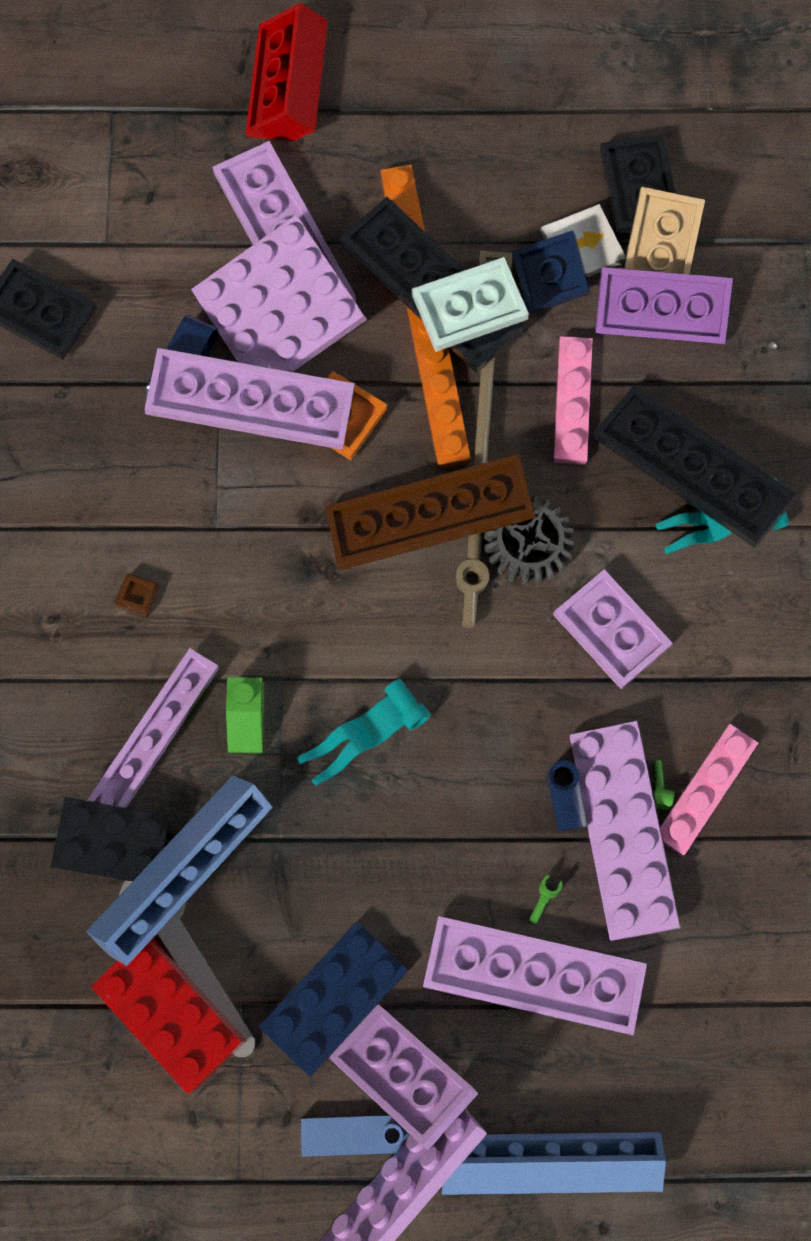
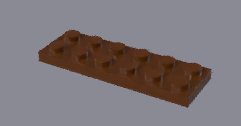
M519 454L325 506L339 570L536 518Z

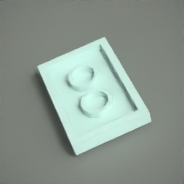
M504 257L412 289V297L435 352L528 320L529 316Z

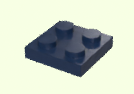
M573 230L512 251L526 308L530 314L591 294L577 237Z

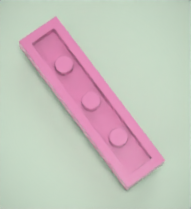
M560 336L553 463L586 465L593 338Z
M731 724L726 727L661 824L660 831L663 845L681 857L686 854L758 745L757 741Z

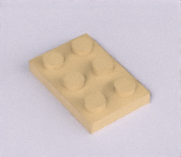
M641 187L624 269L690 274L705 200Z

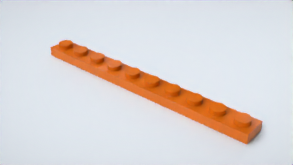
M412 165L382 169L381 181L385 198L388 196L425 231ZM406 306L438 469L470 464L471 457L449 348L435 352L423 321Z

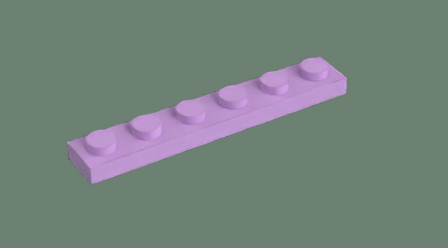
M189 648L87 801L127 808L218 672V665Z

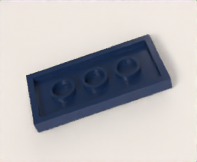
M356 922L258 1027L302 1071L311 1077L408 972V969L364 927Z

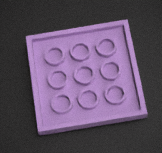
M297 214L191 289L214 326L218 328L219 334L237 362L283 371H295L367 320Z

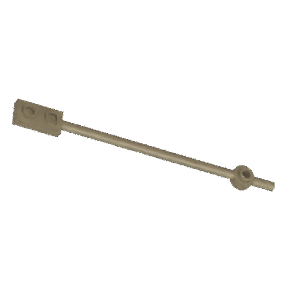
M480 251L479 266L504 257L511 272L512 253ZM495 357L481 369L474 466L487 463ZM482 533L468 537L467 560L458 566L455 576L457 587L464 593L462 626L467 628L476 626L478 594L486 589L489 582V570L480 561ZM468 575H475L478 581L474 584L468 583L466 580Z

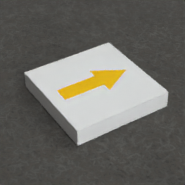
M600 204L541 227V234L544 240L572 230L574 231L587 278L600 273L601 267L613 268L625 263L626 256Z

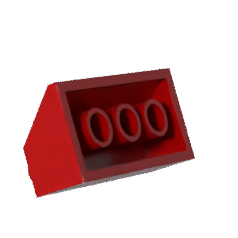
M298 3L259 24L245 135L248 137L295 141L315 132L328 20L302 3Z

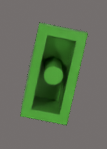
M227 677L226 722L228 753H263L265 686L262 678Z

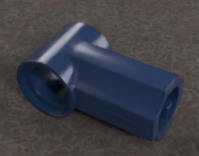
M558 761L550 767L546 774V784L550 791L557 832L587 827L579 785L578 768L572 762ZM557 769L567 770L571 775L570 785L566 787L557 785L553 778L554 771Z

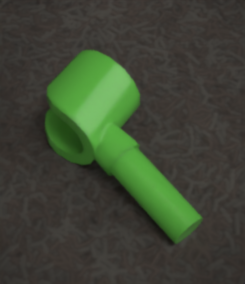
M656 760L653 761L655 776L653 797L655 807L670 810L674 800V791L663 789L662 761Z
M550 875L545 876L539 885L541 895L528 920L535 925L546 904H548L550 899L555 898L559 894L563 886L562 881H560L555 891H549L545 883Z

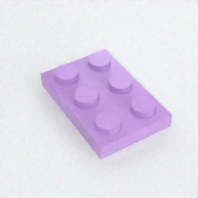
M605 569L553 613L555 618L620 689H623L673 644Z

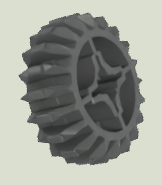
M535 495L531 497V502L536 518L529 524L523 526L518 524L508 525L486 531L484 539L489 541L485 545V552L494 553L489 559L490 564L493 565L501 562L497 571L499 575L504 574L507 570L510 571V582L516 579V575L522 576V585H527L529 577H533L535 584L539 585L542 581V574L551 581L554 578L553 570L562 573L565 568L563 562H570L572 557L568 551L573 550L575 542L569 539L573 537L574 529L566 527L570 521L569 517L563 516L558 518L561 512L560 506L555 507L551 511L548 509L550 505L549 499L544 500L543 505H538ZM543 523L553 532L556 545L550 543L551 539L543 535L541 531ZM535 529L534 542H532V545H528L526 551L523 552L525 539L527 536H531ZM502 536L509 538V542L516 546L518 550L516 558L511 556L506 550ZM534 555L541 557L549 556L541 562L526 563L527 559Z

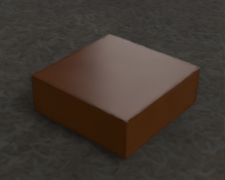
M127 573L116 598L115 605L148 617L160 586L158 583Z

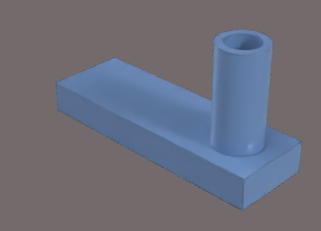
M390 1115L301 1118L302 1157L397 1153L410 1134Z

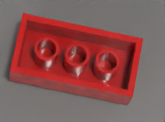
M154 938L127 966L116 961L91 986L96 994L188 1095L196 1092L247 1042L243 1035Z

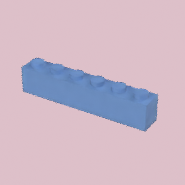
M231 776L86 932L109 956L127 966L273 808L253 783Z
M661 1132L486 1135L443 1184L442 1195L663 1192L666 1157Z

